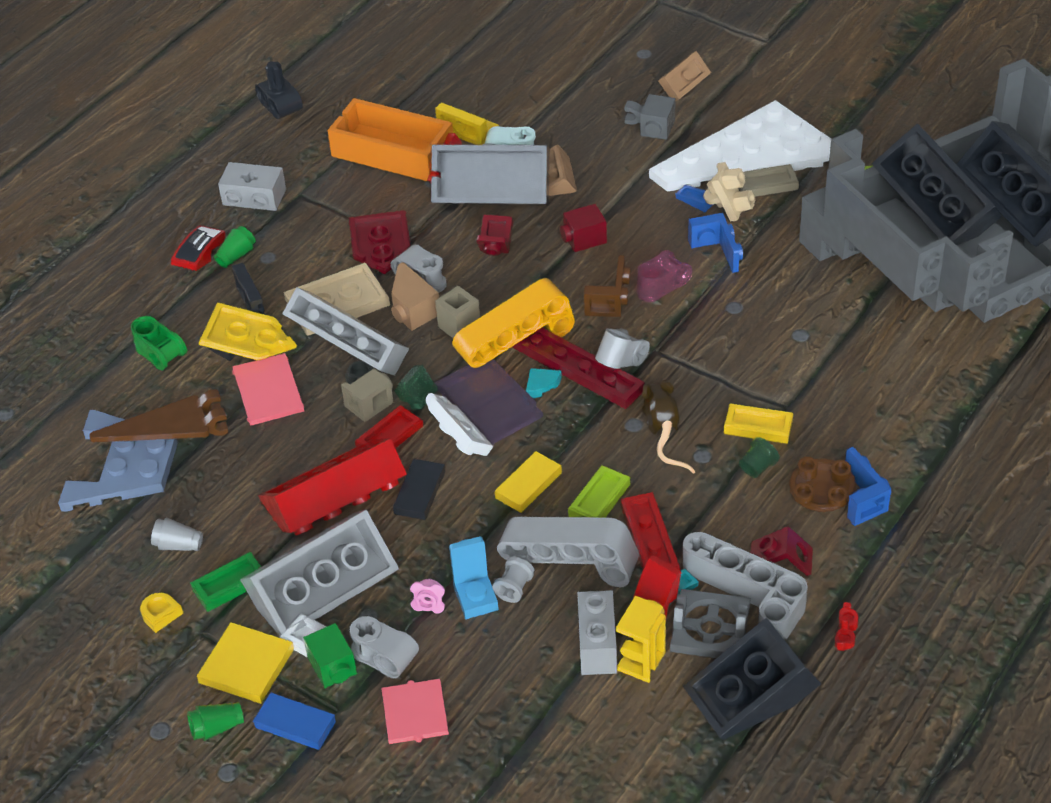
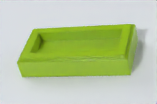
M601 465L568 508V516L606 518L630 486V477Z

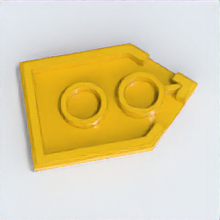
M218 302L199 341L201 346L255 360H261L297 347L290 336L287 337L281 329L282 325L275 317Z

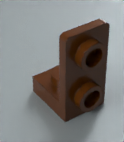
M619 255L615 287L585 285V316L621 317L622 305H628V287H624V284H630L631 274L630 266H625V255Z

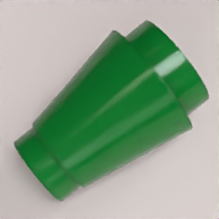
M239 226L237 229L233 228L214 255L215 261L223 268H227L253 250V245L256 243L255 237L243 226Z
M239 702L233 704L195 706V710L187 712L188 724L194 740L202 738L203 741H206L244 723L243 712Z

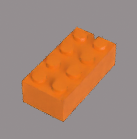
M353 98L343 110L342 116H339L327 131L332 157L427 181L432 170V145H443L448 133H453L452 122Z

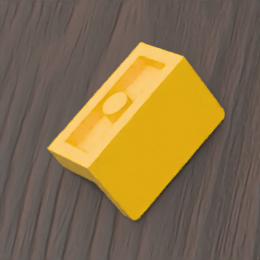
M442 102L435 108L436 119L452 122L453 133L459 139L475 145H483L489 129L499 126L496 123Z

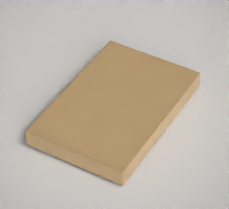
M366 263L298 287L319 296L355 318L390 306L388 295ZM296 288L284 292L287 304ZM301 325L307 336L314 334V332Z

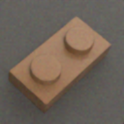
M695 51L658 81L669 97L676 98V102L706 78L711 71L698 52Z

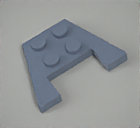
M90 410L83 429L85 439H90L89 434L91 432L124 421L125 419ZM177 439L112 442L99 482H65L58 502L61 511L74 510L73 505L88 502L90 507L101 505L104 499L118 496L125 500L164 492L178 444Z

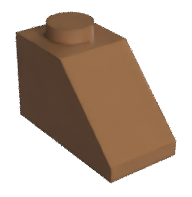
M404 262L398 264L391 293L393 302L391 311L399 323H404L413 331L437 317L435 300L439 298V293Z

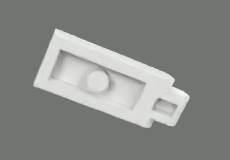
M433 393L428 394L426 404L429 411L440 422L439 427L457 441L456 446L458 449L468 455L475 453L487 456L493 445L458 406L453 405L444 396Z

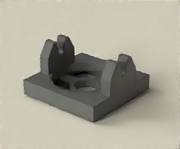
M681 589L680 594H677V602L674 609L670 652L718 658L746 634L751 598ZM708 606L707 615L699 619L685 618L694 608ZM723 608L732 612L736 618V624L724 623L722 618L718 616L719 609ZM707 621H713L719 624L721 628L717 633L708 634L701 629V625ZM686 630L697 631L698 635L703 639L702 642L692 638ZM723 635L732 636L721 643H714L715 640L720 639Z

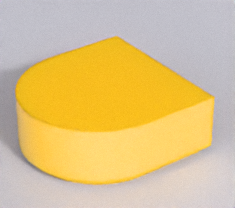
M166 593L151 594L142 601L140 606L143 621L155 633L184 614L182 606Z

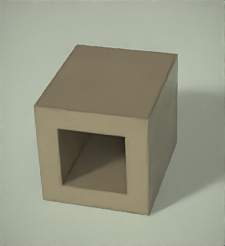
M460 286L455 287L435 300L438 327L452 338L461 329L480 318L479 300Z

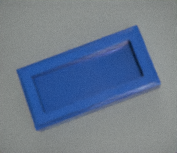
M270 693L253 722L257 729L320 750L336 720L334 714Z

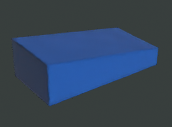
M689 185L683 186L675 193L676 199L703 212H706L714 205L706 203L703 197L704 190Z

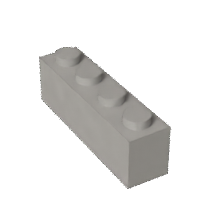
M296 287L283 312V315L384 373L395 376L409 350L406 346L319 296Z

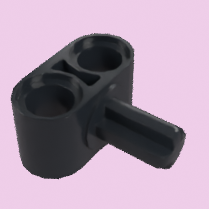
M278 61L268 62L265 67L267 80L256 84L255 91L260 103L276 119H280L301 110L303 103L298 91L283 77L281 64Z

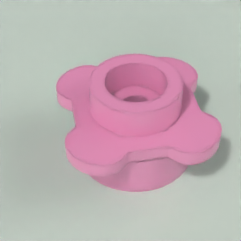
M424 579L411 585L410 590L414 594L411 607L414 610H432L434 613H441L444 610L445 604L442 602V597L445 589L439 582L432 579Z

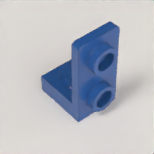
M718 213L689 219L688 242L691 248L720 243L732 273L739 272V260H743L742 246L739 242H735L733 226L731 223H727L724 214Z
M854 447L847 449L845 461L851 465V472L855 477V482L860 487V489L849 495L847 518L856 526L888 511L891 487L884 477H880L871 467L869 460L865 456H861Z

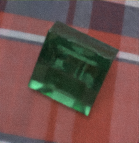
M416 365L399 382L398 388L394 391L401 401L408 402L411 408L416 410L422 409L426 404L427 395L430 393L435 394L438 388L424 366Z

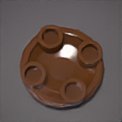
M804 457L799 460L798 467L793 471L789 480L790 493L795 501L806 509L817 512L834 511L844 507L849 502V495L853 494L856 490V482L851 472V465L845 460L834 461L826 458L814 459L812 457Z

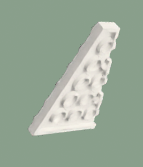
M775 100L650 168L649 178L668 192L680 190L685 185L699 187L701 182L709 181L717 174L718 169L716 166L722 162H726L729 169L741 168L743 172L791 164L794 171L803 170L807 167H822L823 162L829 161L831 138Z

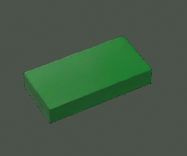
M249 552L190 583L191 588L206 611L209 612L247 592L240 579L259 569L261 565L253 554Z

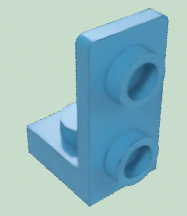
M483 537L464 539L451 544L449 551L454 589L465 619L498 611V601L488 577Z

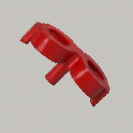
M844 602L843 608L840 609V630H838L835 636V647L840 651L854 647L855 634L853 631L858 627V614L851 608V603Z

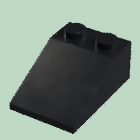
M766 617L683 687L717 735L724 740L794 707L820 686L821 683L782 633Z

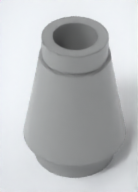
M167 517L164 520H156L151 535V545L158 546L159 550L199 551L203 541L202 531H197Z

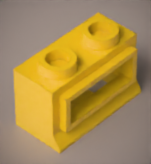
M635 596L616 626V632L633 638V641L625 640L620 648V652L624 656L617 665V670L650 683L651 669L656 670L666 652V615H663L665 612L663 606L656 601L645 600Z

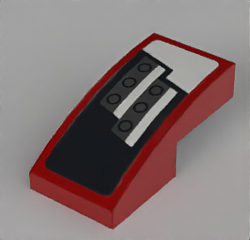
M199 225L179 245L171 258V265L195 271L199 270L211 262V250L224 242L225 231Z

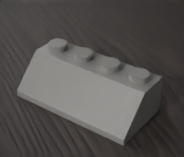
M362 510L349 515L240 580L256 609L281 636L286 630L298 624L294 630L296 632L307 625L303 620L307 618L316 620L399 568L368 511ZM301 613L306 615L304 619L290 626Z

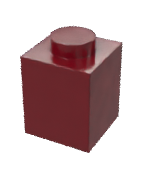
M596 204L563 213V225L560 226L561 236L565 243L568 242L574 253L607 243V223Z

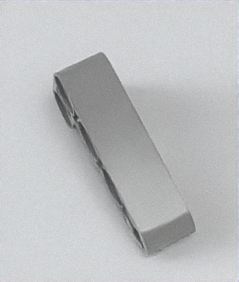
M513 517L508 521L497 546L498 553L506 560L516 556L527 560L529 563L594 564L602 580L615 587H625L628 585L639 557L638 549L627 526L615 518Z
M693 532L685 537L683 541V569H686L696 579L733 596L751 598L750 603L759 607L758 624L767 617L786 639L789 637L806 609L808 586L802 576L709 534Z

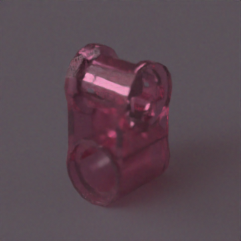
M670 250L662 251L658 256L638 266L637 296L646 302H655L661 299L666 294L687 283L692 275V267L688 263H681L677 260Z

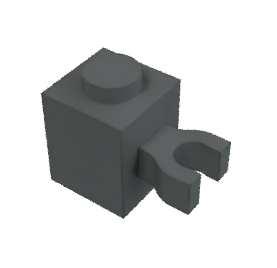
M649 94L644 106L634 101H627L625 112H632L633 114L627 113L625 124L634 125L640 123L641 136L667 140L675 122L676 98Z

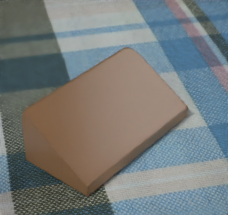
M555 145L550 149L549 196L576 192L577 188L570 158L559 145Z

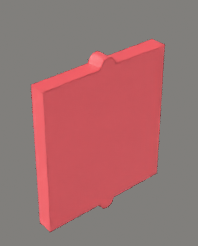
M440 679L416 683L410 680L407 684L382 688L389 744L412 740L421 742L424 738L449 735Z

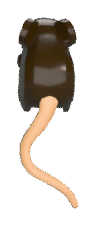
M668 380L650 384L645 383L643 387L644 406H642V411L647 416L648 428L653 434L663 429L657 444L659 458L665 463L687 468L694 474L695 470L689 464L667 458L663 454V447L669 438L671 427L678 430L679 424L678 407L674 398L670 396L674 392L673 385Z

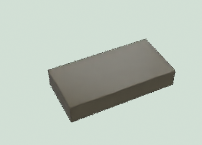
M791 164L743 172L745 183L739 190H752L756 197L798 190L799 181Z

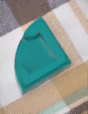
M530 368L526 398H539L542 396V393L552 388H557L562 379L561 370Z

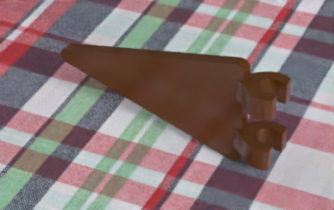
M213 389L206 391L200 398L197 395H193L93 431L89 434L91 442L200 438L209 436V433L223 436L228 434L226 421L217 422L227 420L225 410L221 408L220 403L210 405L213 402L221 401L218 390Z

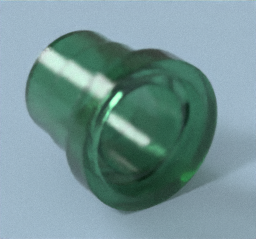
M756 437L750 443L751 448L739 460V465L747 475L757 478L769 466H774L780 460V456L771 443L761 437Z

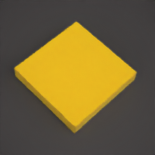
M230 622L197 674L198 682L262 704L294 650L293 642Z

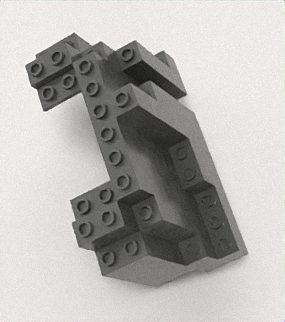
M1025 59L1000 68L993 115L934 141L957 164L992 121H997L1013 127L1051 164V75L1045 76ZM857 129L831 139L826 187L802 197L799 242L819 261L835 255H839L844 260L855 254L862 253L912 301L920 298L934 312L955 304L962 312L970 309L984 323L995 317H1000L1014 308L1026 305L1038 297L1051 308V238L1035 247L1000 213L1002 217L979 237L959 245H955L947 236L939 239L874 166L865 170V163L861 160L863 135Z

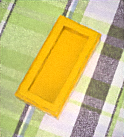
M729 404L724 424V434L788 444L793 413Z
M535 451L495 490V498L522 513L562 473V466Z

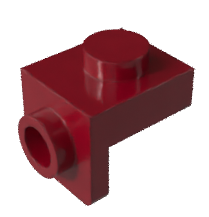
M483 214L481 234L477 235V244L480 251L492 256L500 255V253H509L514 222L512 217Z

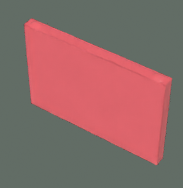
M285 353L232 367V373L235 375L250 426L304 412V404L301 401L288 362L289 359Z

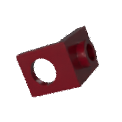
M789 526L751 542V554L772 563L787 558L806 576L812 574L813 548ZM796 545L803 552L804 562L797 555Z

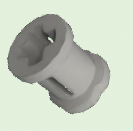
M515 556L508 558L505 572L501 578L495 580L492 586L499 598L510 603L520 601L523 595L522 588L526 581H530L534 576L533 566L527 560Z

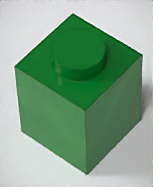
M336 623L303 637L307 658L324 688L342 683L349 677L357 674L353 652Z

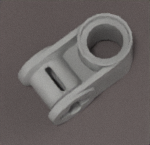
M414 244L391 261V268L395 275L398 264L404 262L438 293L446 288L447 282L441 271L443 267L442 258L426 251L419 245Z
M607 328L595 359L605 366L616 369L639 366L647 357L650 344L644 339H636L628 335V331L623 328Z
M362 616L354 620L350 626V636L353 640L351 650L354 658L379 670L387 677L398 678L419 651L418 644L410 635L398 631L373 617Z

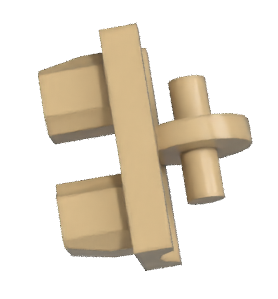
M726 162L718 163L716 166L718 172L707 183L708 189L703 197L707 204H716L718 208L723 207L730 222L737 221L742 211L753 209L755 196L752 190L739 191L738 188H742L745 183V175L741 168L729 169Z

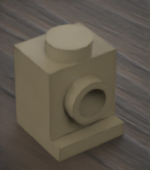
M372 369L359 377L352 384L347 382L341 384L345 407L364 422L394 403L392 395L393 384L390 378L385 373H380L376 369Z

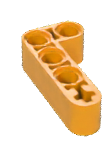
M543 278L461 329L454 336L452 345L470 367L477 368L491 361L543 326L553 334L563 337L571 331L575 320L568 298L550 279Z

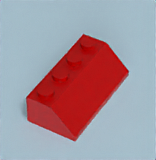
M371 439L258 495V497L282 532H294L295 535H300L313 528L312 522L322 517L326 521L342 513L341 508L351 502L353 506L362 504L371 499L369 493L379 488L382 492L399 485L398 479L407 475L391 439ZM369 444V445L371 446V448H369V449L366 450V449H365V448H367L366 445Z

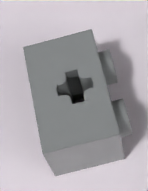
M228 162L218 183L222 204L225 206L277 211L286 191L282 167Z
M613 590L577 592L581 675L616 674L617 653Z

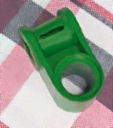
M141 316L132 322L131 332L137 353L149 360L157 369L163 371L168 367L167 363L177 356H184L187 353V347L182 338L177 333L170 331L155 318Z

